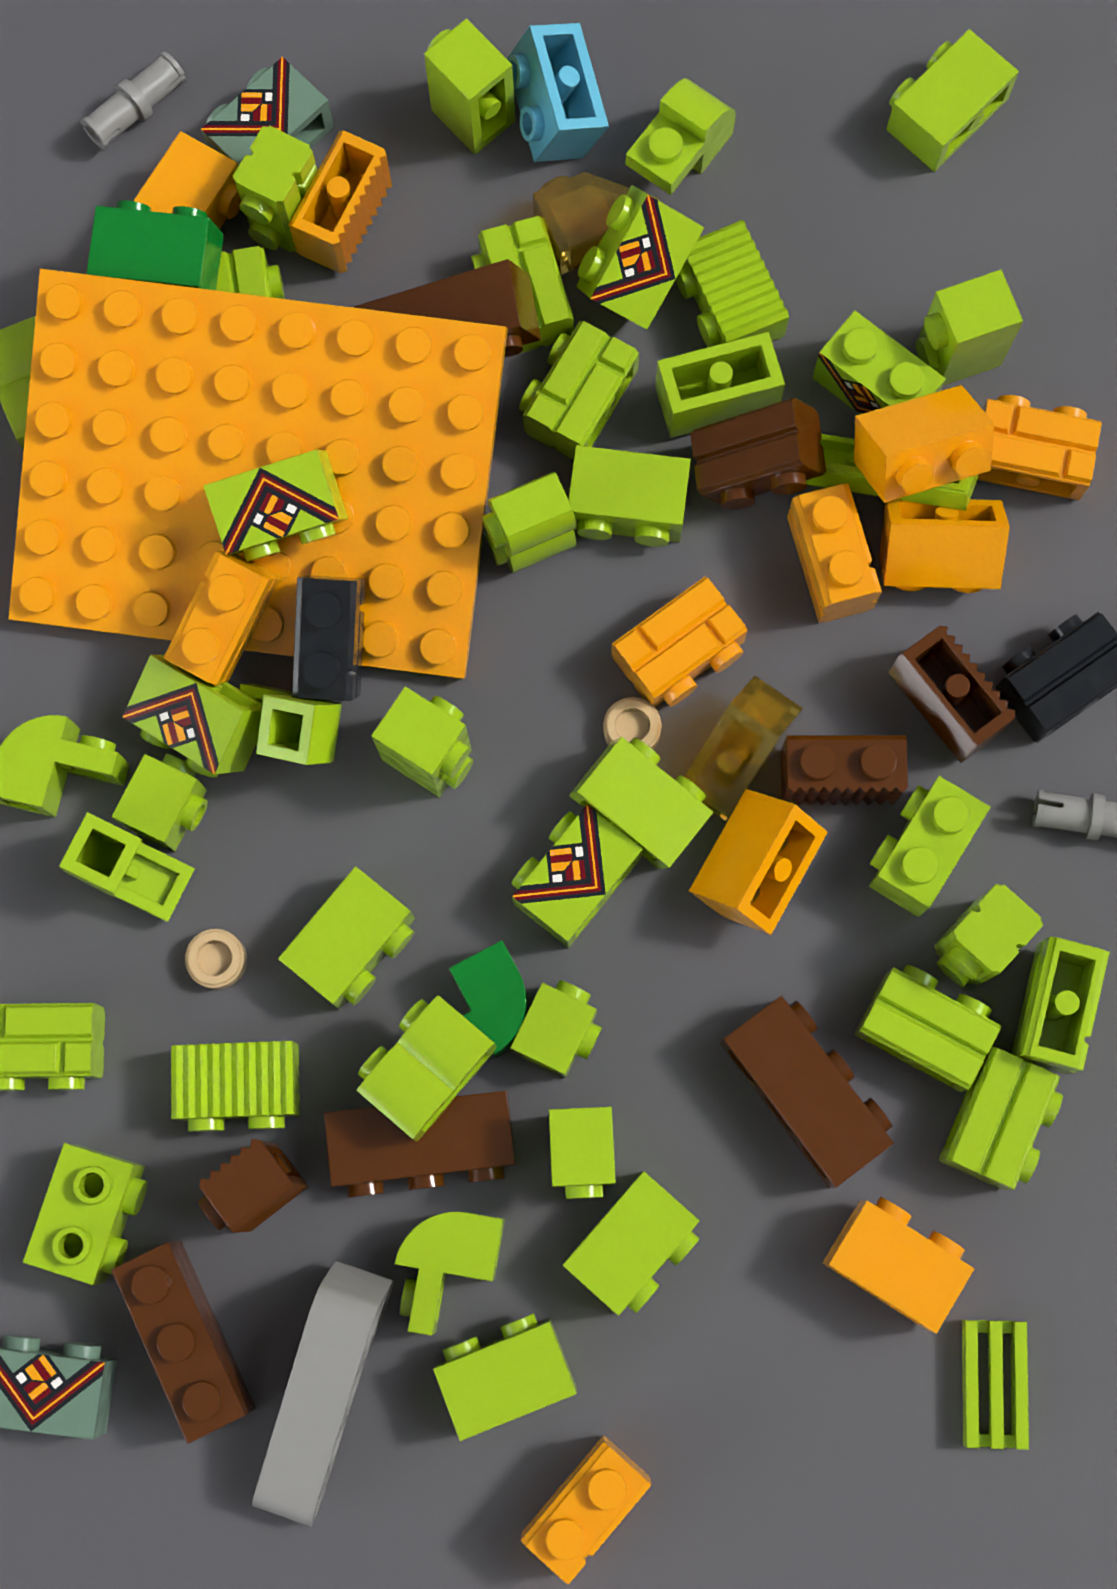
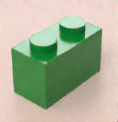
M129 200L117 201L116 207L96 205L86 274L216 290L224 234L207 217L206 212L186 206L173 207L172 213L154 212L146 204Z

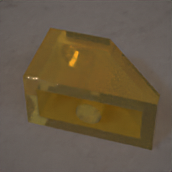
M583 172L570 178L568 176L553 178L546 182L539 191L533 193L534 217L540 216L544 219L560 275L580 267L588 250L593 246L598 247L609 227L606 224V220L613 203L620 195H626L630 189L629 187Z
M754 675L729 704L685 775V778L698 786L706 795L702 803L726 821L738 804L745 789L750 788L803 708Z

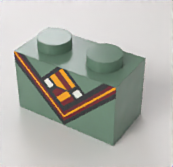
M283 56L270 68H263L256 72L248 82L247 88L231 103L217 107L209 116L206 125L201 128L206 145L236 161L238 165H240L245 155H252L250 146L262 126L269 127L270 125L309 144L310 148L334 128L328 99Z
M4 1334L3 1342L0 1344V1428L91 1440L107 1433L118 1358L100 1356L102 1346L97 1344L67 1341L64 1342L63 1351L40 1349L41 1338Z

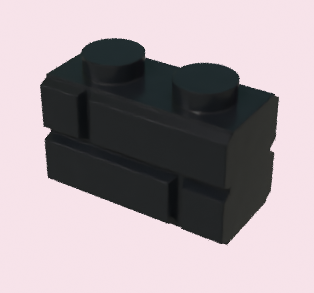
M312 575L297 577L292 697L352 701L361 695L364 612L360 610V605L365 604L366 579Z
M1097 612L1084 622L1077 614L1073 615L1048 634L1054 643L1038 654L1029 646L1002 666L1007 675L996 686V690L1000 691V698L1002 700L1008 701L1007 707L1015 710L1019 723L1034 742L1039 743L1117 688V632L1102 613Z

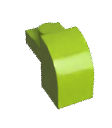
M688 78L682 79L660 100L659 113L626 153L625 165L669 195H672L691 169L702 174L732 136L736 112L733 108Z
M254 683L240 684L242 692L262 703L256 754L304 765L324 764L334 761L342 701L292 697V691Z
M47 715L37 717L14 729L0 746V805L56 818L68 773L124 786L130 764L118 752H115L116 744L108 740L82 735L80 743H77L81 729L67 716Z
M88 812L59 865V868L69 875L166 922L169 921L195 868L142 843L141 838Z
M447 1212L426 1219L407 1235L399 1248L395 1264L419 1268L417 1280L406 1278L402 1294L400 1315L410 1317L408 1332L430 1336L436 1333L446 1274L487 1281L495 1280L505 1219L469 1212Z

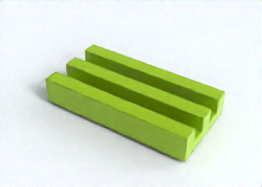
M962 1319L963 1446L966 1448L990 1447L991 1449L1015 1448L1029 1450L1027 1322ZM978 1333H988L989 1433H979ZM1003 1333L1010 1334L1012 1434H1004Z

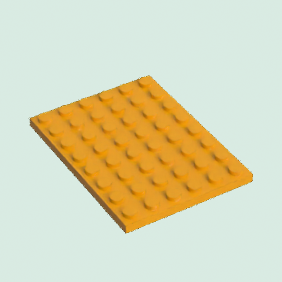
M40 269L8 619L172 641L200 582L208 580L205 572L215 552L224 551L203 485L319 449L327 451L348 519L333 524L336 535L303 545L299 535L277 541L280 549L279 553L252 561L281 578L245 650L294 657L297 577L312 575L366 579L365 604L360 605V610L364 612L362 666L464 679L467 673L484 531L482 516L486 514L508 328L506 326ZM243 552L238 554V555L244 557Z

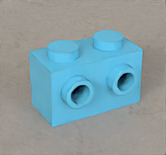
M580 23L530 25L507 58L512 64L514 92L521 113V134L529 142L534 162L584 158L607 130L609 124Z

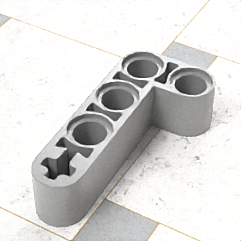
M335 1261L321 1282L305 1324L256 1486L252 1507L309 1527L313 1525L329 1481L368 1350L383 1319L394 1280Z

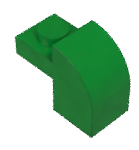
M503 940L449 968L471 1010L463 1015V1017L496 1044L497 1048L493 1052L496 1058L510 1049L528 1010L527 994L523 979Z

